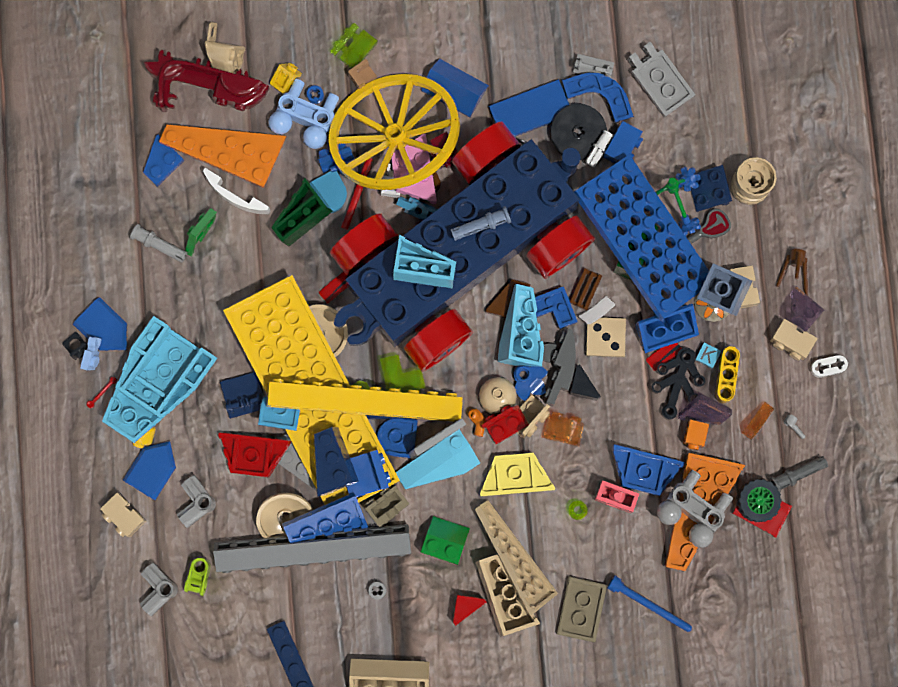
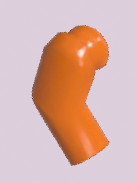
M471 409L468 412V417L476 425L474 435L483 437L485 428L483 429L481 425L486 423V418L478 409Z

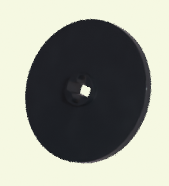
M569 105L559 111L553 119L551 125L553 145L561 155H563L562 152L565 149L574 148L579 151L580 160H586L594 148L593 144L597 143L603 131H607L606 123L602 115L589 105ZM580 127L584 133L577 137V133L574 130Z

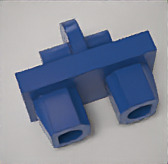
M345 143L338 144L340 156L345 164L353 161L354 157L350 146L347 147ZM328 149L318 152L320 158L318 161L323 173L329 170L331 172L339 170Z

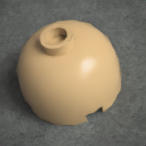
M491 378L480 388V404L483 410L491 415H499L502 408L508 405L514 407L516 404V389L505 378Z

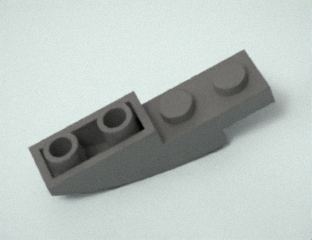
M568 329L567 333L563 332L559 341L562 344L560 351L555 350L552 358L555 361L553 366L559 368L560 371H555L551 380L555 382L553 388H548L544 397L548 399L546 404L551 407L554 406L560 390L568 392L573 378L576 348L571 329Z

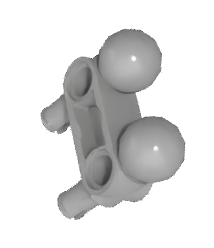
M691 470L683 483H677L675 488L669 493L667 501L659 505L657 516L662 523L673 525L680 520L682 513L697 523L690 529V542L698 548H705L712 543L713 533L723 524L725 518L724 511L733 498L723 493L716 504L712 506L693 492L692 489L701 475ZM677 492L683 494V502L677 500ZM709 515L715 517L716 522L714 525L709 523Z

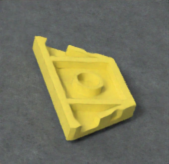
M534 453L501 455L494 457L480 497L553 491L555 487Z

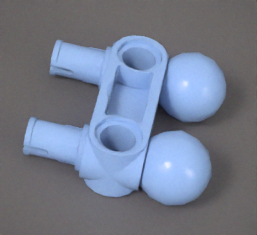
M295 79L289 92L284 93L280 97L276 112L269 117V128L274 133L282 135L291 129L292 121L308 127L303 134L304 143L312 149L321 148L326 143V133L330 130L335 116L333 111L339 97L329 93L323 107L298 98L305 83ZM288 103L293 105L290 109H285L283 107L285 104ZM320 118H325L328 120L326 123L323 124L318 122Z

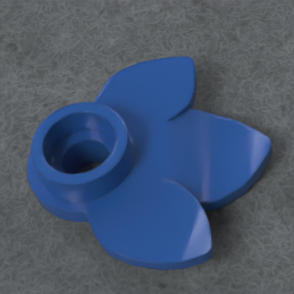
M518 366L514 371L517 395L524 401L528 399L530 393L544 395L546 388L542 379L548 372L542 366ZM520 372H526L527 377L521 378Z

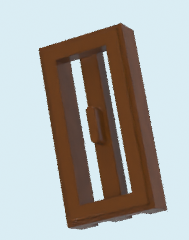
M585 268L570 303L587 311L602 275H598ZM587 274L590 277L579 302H576L575 299ZM594 277L597 280L586 302V305H582V302Z

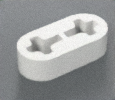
M841 355L815 361L811 365L810 370L814 377L822 378L842 373L847 369L848 362ZM836 360L843 363L840 369L838 367L831 368V365L836 363ZM818 364L821 367L827 366V369H824L822 374L815 370Z

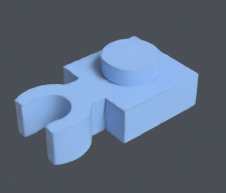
M89 337L88 348L84 351L81 369L95 370L98 366V348L101 344V338Z

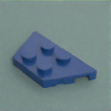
M615 444L612 445L621 487L660 496L667 484L673 480L675 474L685 464V462Z

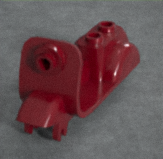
M160 50L158 55L159 62H144L148 73L153 78L159 80V91L155 92L153 103H155L156 107L161 108L162 112H167V108L175 109L173 104H169L170 99H178L175 94H170L172 81L214 90L212 98L216 101L217 105L224 107L231 105L239 111L255 107L266 97L270 89L262 81L250 78L247 71L243 75L241 69L234 74L211 68L209 60L206 66L200 65L201 58L196 60V64L174 60L171 57L170 51L164 55V51Z

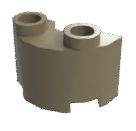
M396 486L392 489L390 487L384 489L380 493L382 497L378 500L373 498L365 504V510L379 527L389 522L409 505V502Z

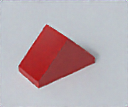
M457 595L454 625L456 626L487 603L486 600Z

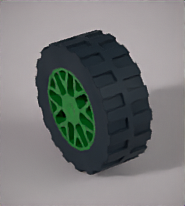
M764 479L751 480L743 484V487L739 489V493L736 496V505L744 518L754 522H766L778 514L782 499L780 498V492L777 490L778 488L772 482Z

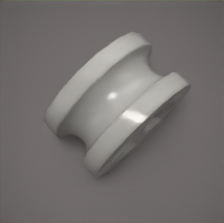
M374 582L370 585L369 595L373 599L379 600L385 596L386 587L384 584ZM374 586H381L383 588L381 590L383 591L382 595L377 594L374 596L372 588Z

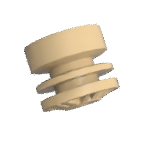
M759 157L749 158L743 161L732 176L730 183L731 191L741 203L748 205L758 204L766 198L775 186L777 179L776 171L772 164L765 159Z

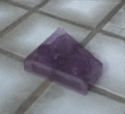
M796 286L791 292V320L806 332L822 314L824 309Z
M700 393L679 412L678 419L685 420V417L696 418V421L721 425L732 415V409Z

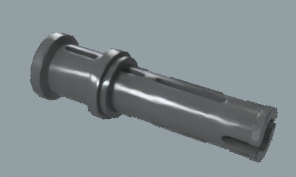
M821 456L792 471L786 470L784 474L778 477H771L770 482L781 492L782 489L788 486H794L800 479L827 468L828 463L824 456Z

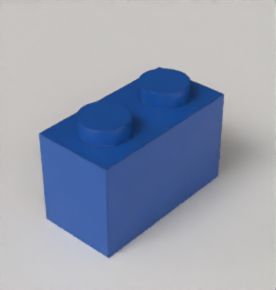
M622 121L603 158L614 164L629 154L633 159L634 154H632V151L635 147L639 148L643 138H641L643 131Z

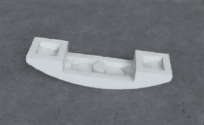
M206 168L203 170L212 188L233 206L256 214H269L271 212L267 205L254 197L250 203H247L221 187L223 183L221 177Z

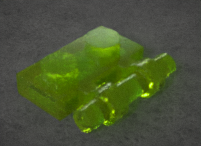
M355 23L345 29L344 35L339 41L336 40L334 42V47L330 50V53L334 56L339 51L343 52L340 60L351 69L362 62L378 43V40L364 29L359 35L355 33L359 28ZM350 38L353 39L354 41L350 44V46L346 47L345 44L347 43V41Z

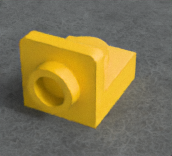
M292 63L280 64L270 84L281 93H288L295 78L301 77L302 73Z

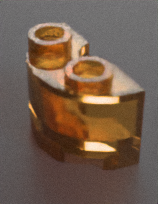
M552 412L546 419L542 438L579 447L584 424L581 423L582 419L571 416L568 419L564 418L561 413Z

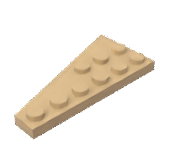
M487 500L478 506L475 511L531 616L558 593Z

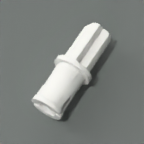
M603 131L597 143L593 144L594 148L586 159V163L589 166L595 167L602 154H605L607 146L614 137L610 132Z

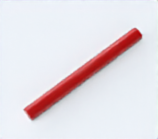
M369 158L364 162L361 175L368 176L373 159ZM356 184L341 226L342 229H349L363 186Z

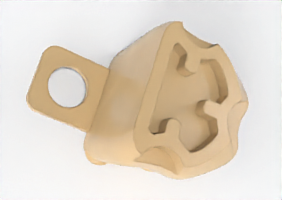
M210 22L205 48L212 68L236 74L242 67L245 47L215 42L217 23ZM214 28L213 36L211 37V31Z

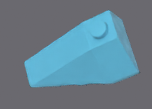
M519 284L514 285L499 344L498 362L514 366H542L544 344L540 339L539 330L541 328L540 323L538 324L536 300L534 289Z
M459 429L404 466L396 474L406 490L463 475L479 465L480 461Z

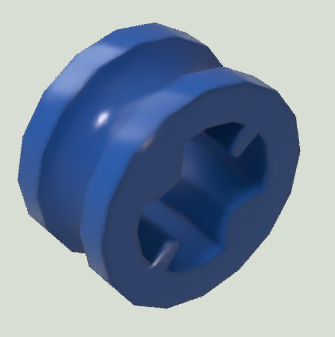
M314 85L308 88V101L312 104L322 102L324 94L321 87ZM317 91L319 92V93H318L319 96H320L319 98H317V97L311 98V97H312L311 92H314V93H316Z

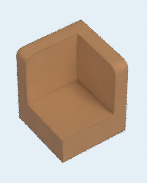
M367 59L348 71V75L357 89L377 79Z

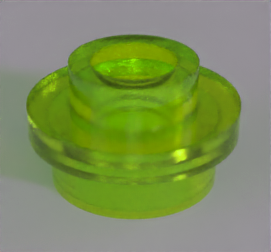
M578 500L572 502L568 508L570 517L575 520L583 519L588 512L586 504ZM575 507L581 508L580 514L574 512Z

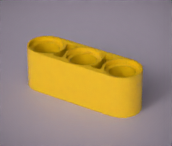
M733 346L725 348L720 355L715 398L720 403L729 402L735 395L740 353ZM726 352H732L734 354L733 361H729L726 359ZM723 371H730L732 378L730 380L725 379ZM726 389L729 392V398L721 397L720 391Z

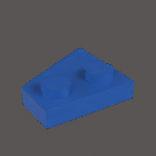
M159 135L155 137L143 171L157 187L184 162V159L174 149L159 143L161 138Z

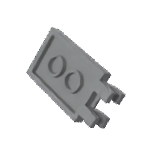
M649 42L642 49L648 56L646 59L641 61L638 55L634 53L627 60L635 68L631 73L665 118L693 98L695 93L663 50L657 52L652 43Z

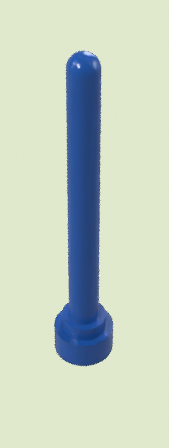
M616 575L613 576L608 584L607 589L610 591H616L617 593L620 591L686 632L692 630L690 624L623 585L622 579Z

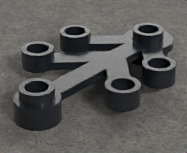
M690 348L681 349L677 353L676 359L666 364L661 363L657 367V373L663 376L670 369L679 366L678 373L661 382L656 381L651 385L652 392L658 394L664 388L674 384L669 402L661 410L662 417L666 420H672L677 415V408L675 406L681 387H683L690 405H696L700 401L699 395L694 393L685 376L688 368L694 378L693 383L696 387H702L706 382L705 377L700 375L694 364L696 354ZM688 354L690 359L684 360L683 355ZM664 366L666 372H660L659 367ZM701 378L703 383L697 384L696 379ZM655 384L660 385L659 391L654 390ZM691 396H695L697 402L693 403L690 400ZM668 408L673 410L672 415L667 414L666 410Z

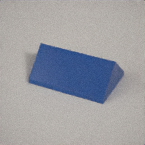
M439 59L433 65L427 76L428 79L441 85L454 100L458 112L471 118L489 87L484 82L442 59ZM422 87L421 89L422 92L431 97L436 95L426 88Z
M693 304L678 308L661 321L657 316L638 321L635 325L645 353L699 335Z

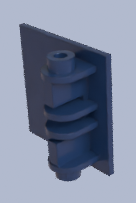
M723 165L695 173L700 175V180L696 181L699 184L698 188L694 189L691 187L696 212L719 205L725 206L732 201Z
M255 372L220 382L226 410L230 419L260 411L264 395Z

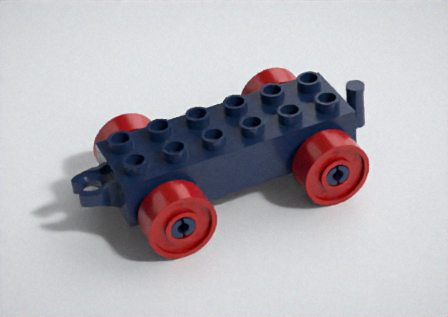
M500 121L475 136L454 156L452 163L470 186L403 236L415 244L422 245L423 248L429 251L437 252L456 262L453 288L393 280L399 236L381 213L369 217L344 235L333 246L330 255L347 275L348 278L345 279L347 287L357 300L353 304H348L339 310L335 316L334 325L340 329L349 318L355 316L359 317L364 325L361 332L348 337V344L350 346H361L367 343L376 332L381 330L395 348L416 332L417 335L405 345L404 350L421 372L427 371L454 352L473 334V330L456 309H452L438 318L436 316L535 240H539L527 253L526 257L544 279L554 275L578 257L594 242L595 237L577 215L560 225L558 223L577 209L580 200L567 184L569 177L576 172L580 162L579 151L574 148H567L562 152L561 161L550 163L532 139L521 146L507 126ZM506 206L511 223L506 222L496 226V229H484L456 241L454 240L451 229L485 217L487 212L493 213Z

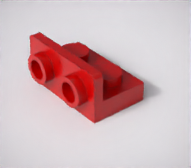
M508 405L500 410L501 414L497 416L493 414L485 419L486 423L481 425L483 429L487 428L495 444L501 443L529 426L518 405L514 407Z

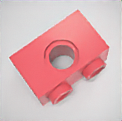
M602 481L595 501L628 513H633L639 493Z

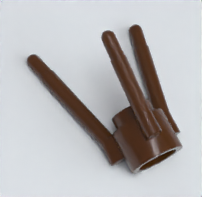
M791 249V254L786 256V262L776 287L780 286L791 262V266L796 267V280L799 278L800 267H803L804 295L808 297V258H805V250Z

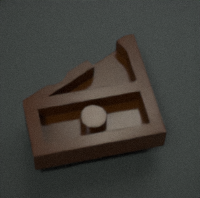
M511 280L486 309V313L506 318L514 285L519 284L530 287L531 284Z

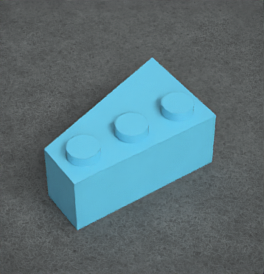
M399 235L393 280L453 288L455 261L437 252L429 251L423 248L422 245L415 244Z

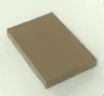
M568 577L557 634L595 643L607 585Z

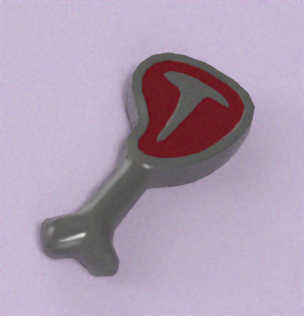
M713 209L708 213L705 224L697 232L687 237V239L692 244L702 237L711 239L721 237L730 231L731 222L722 210Z

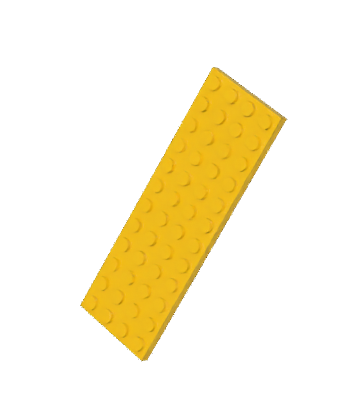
M293 275L223 310L266 394L268 383L273 382V379H283L284 383H292L294 380L304 381V385H312V382H321L323 386L331 387V384H342L343 388H350L349 382ZM300 410L297 431L285 429L316 490L314 434L331 427L339 428L350 458L378 450V453L383 454L385 464L382 465L384 472L388 471L391 483H388V485L391 486L400 481L366 415ZM347 487L320 497L324 505L349 495ZM382 490L356 497L358 503Z

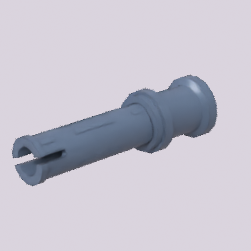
M506 206L493 213L487 212L485 217L451 229L454 240L456 241L484 229H496V226L506 222L511 223Z

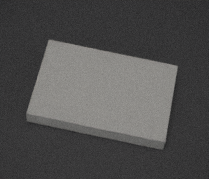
M463 419L456 421L409 452V456L411 459L416 458L461 429L466 423Z

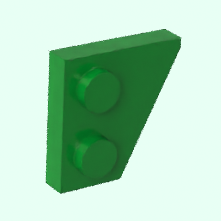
M210 208L206 214L202 213L198 219V224L196 226L192 225L187 233L189 238L185 250L188 252L187 255L192 256L194 254L195 245L198 241L202 242L214 224L217 214L215 210Z

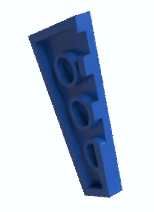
M355 493L282 523L290 543L313 539L315 536L323 534L325 536L333 535V532L338 531L348 532L358 527H361V529L368 528Z

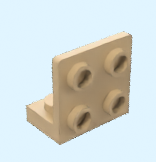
M533 395L520 407L529 424L528 427L517 433L523 439L526 436L530 438L538 428L536 424L539 421L543 423L550 414V405L544 406Z

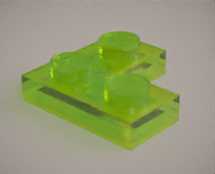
M399 354L380 358L387 391H389V388L400 389L402 393H407L408 390L426 388L423 373L419 369L405 373L402 372Z

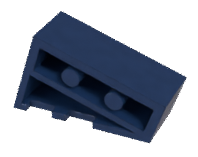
M331 427L314 434L317 497L328 495L359 482L339 428Z

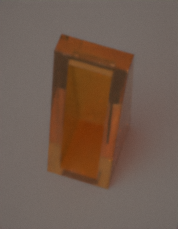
M764 402L742 431V434L752 440L774 408Z

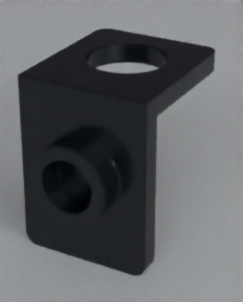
M74 332L62 342V345L74 360L81 359L84 351L88 348L87 343L77 332ZM73 339L80 341V346L75 350L70 348V342Z

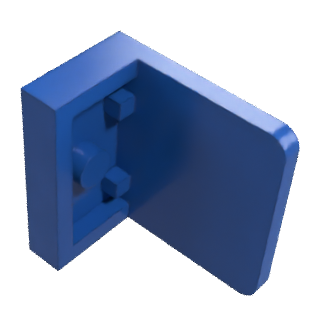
M378 450L350 458L359 482L347 486L349 494L355 493L356 497L389 488L388 483H391L388 471L384 472L382 465L385 464L382 453H378Z

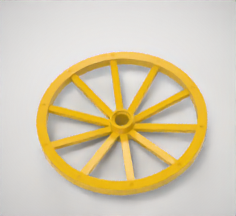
M396 74L378 78L353 92L337 110L329 131V147L332 158L339 170L348 179L360 186L376 190H394L411 186L436 172L453 152L460 132L458 110L450 94L431 79L412 74ZM394 85H406L398 121L393 123L379 89ZM413 85L434 92L436 95L404 125ZM374 92L388 127L385 128L352 108L364 97ZM440 99L446 103L451 119L410 130ZM348 114L384 135L339 137V131ZM450 126L449 136L442 149L410 139V137ZM382 142L348 164H345L342 160L338 144ZM409 145L437 156L426 166L415 172L404 147ZM389 147L375 179L363 176L352 170ZM399 150L409 175L394 179H382L394 151Z

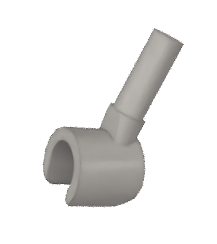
M791 414L787 415L784 424L792 428L801 439H804L806 436L795 425L798 419Z

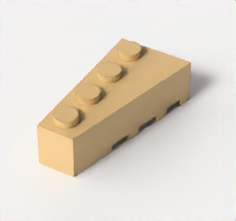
M498 555L476 562L500 637L540 624L534 614L529 615Z

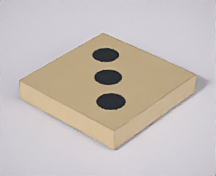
M599 318L595 322L587 324L586 356L625 357L626 319Z

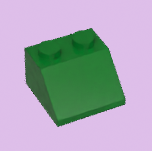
M433 516L421 553L458 565L470 528Z

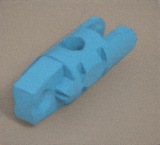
M399 197L396 204L404 208L405 213L421 220L429 217L430 212L434 213L438 210L412 197L409 200ZM418 207L422 209V213L418 211Z

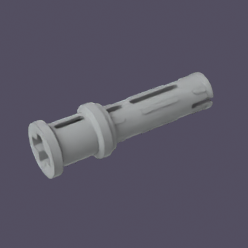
M140 224L134 227L130 239L140 241L145 247H153L181 263L185 260V255L188 253L156 236L155 232H149L141 228Z

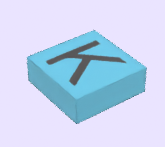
M703 343L696 361L712 369L721 351Z

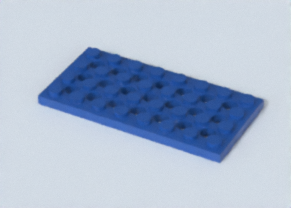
M630 154L574 191L580 199L579 204L660 321L700 293L709 273L708 268L682 233V230ZM622 176L628 179V185L622 181ZM609 185L615 188V194L609 191ZM633 192L639 195V200L633 197ZM595 194L602 198V203L596 201ZM620 201L626 204V210L620 207ZM644 208L650 211V216L644 213ZM606 210L613 214V219L607 217ZM631 217L636 219L637 226L631 223ZM655 224L661 227V232L655 229ZM617 226L623 229V235L618 233ZM642 233L647 235L648 241L642 239ZM666 239L672 243V248L666 245ZM628 242L634 245V251L629 249ZM652 249L658 251L659 257L653 255ZM677 255H679V256L682 258V260H683V263H682V264H680V263L677 261V259H676V256H677ZM639 258L645 261V267L640 265ZM664 264L669 267V269H670V272H669V273H666V272L664 271V269H663V265H664ZM687 271L692 272L693 280L688 277ZM650 274L656 277V283L651 281ZM675 280L680 283V286H681L680 289H677V288L675 287V285H674V281H675ZM661 290L667 293V299L662 297Z

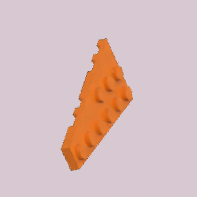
M166 125L159 143L264 188L287 136Z
M688 453L682 483L691 470L699 473L701 477L692 490L714 506L723 493L729 494L745 465ZM680 493L678 501L683 502L684 496ZM683 513L680 520L673 524L665 567L686 571L698 548L689 539L690 529L697 523ZM709 515L708 521L710 524H712L715 520V517L713 515Z

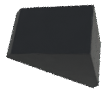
M579 364L575 369L570 395L597 401L601 396Z

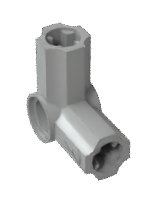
M195 475L188 478L181 485L193 501L177 514L179 520L186 528H189L205 514L213 511L216 506L215 499L210 496ZM208 498L209 506L203 509L201 503L203 499Z
M155 563L147 566L141 573L155 589L140 603L142 609L150 616H153L168 600L175 597L178 592L177 585L171 582ZM168 584L171 587V591L168 595H165L163 588Z

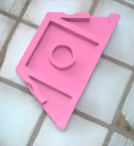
M426 134L415 139L427 144ZM409 145L404 147L415 172L430 163L429 152ZM395 151L391 158L394 178L409 175L400 151ZM433 175L411 186L396 189L398 193L408 194L416 199L422 198L430 201L431 204H436L437 202Z

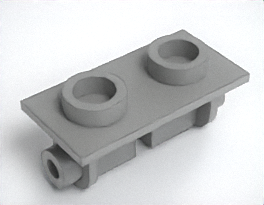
M578 54L573 72L578 74L600 73L611 78L614 62Z

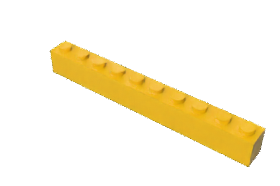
M273 379V382H269L267 386L266 407L456 422L462 416L463 397H457L455 393H446V396H439L438 392L431 391L427 392V394H419L418 390H408V393H402L400 389L389 388V391H381L380 387H370L369 390L362 389V386L350 385V388H343L342 384H331V387L323 386L321 382H312V385H304V381L294 380L292 383H284L283 379Z

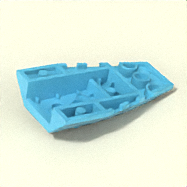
M153 316L130 349L128 359L124 364L121 377L116 384L113 397H111L102 422L135 443L197 389L218 358L202 347L198 348L172 331L170 326Z

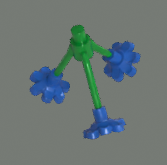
M683 167L681 173L676 174V179L670 178L664 187L656 191L657 195L664 191L675 195L682 214V220L678 222V225L685 236L688 232L692 234L695 232V229L701 228L698 218L691 219L686 214L678 193L679 188L684 187L686 192L691 191V187L694 189L698 188L699 184L696 181L700 180V175H694L695 168L693 167L689 170L687 167ZM638 194L635 195V198L637 200H639Z

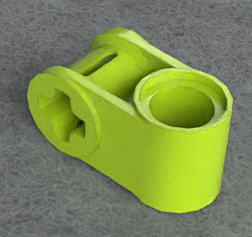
M197 558L192 561L184 592L191 591L204 596L211 564L206 558ZM199 561L205 563V570L203 572H199L196 569V564Z

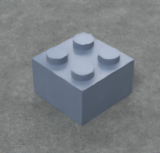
M713 263L697 299L737 316L752 280Z

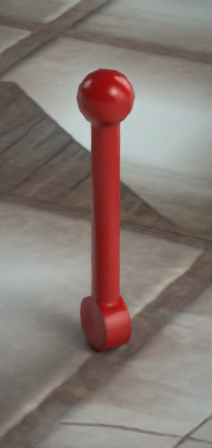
M111 377L109 383L92 401L87 402V407L94 408L95 402L112 384L117 382V379Z

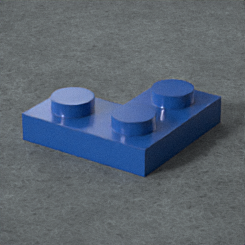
M564 286L535 297L537 318L553 312L559 330L578 322Z

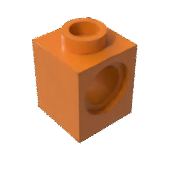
M690 419L687 424L683 444H686L687 448L692 450L703 448L709 424Z

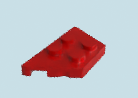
M218 433L219 439L222 440L223 452L228 460L230 473L270 477L291 444V441Z

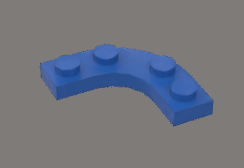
M584 73L562 80L568 99L594 92L601 94L607 99L615 123L634 117L625 91L610 77L600 73Z

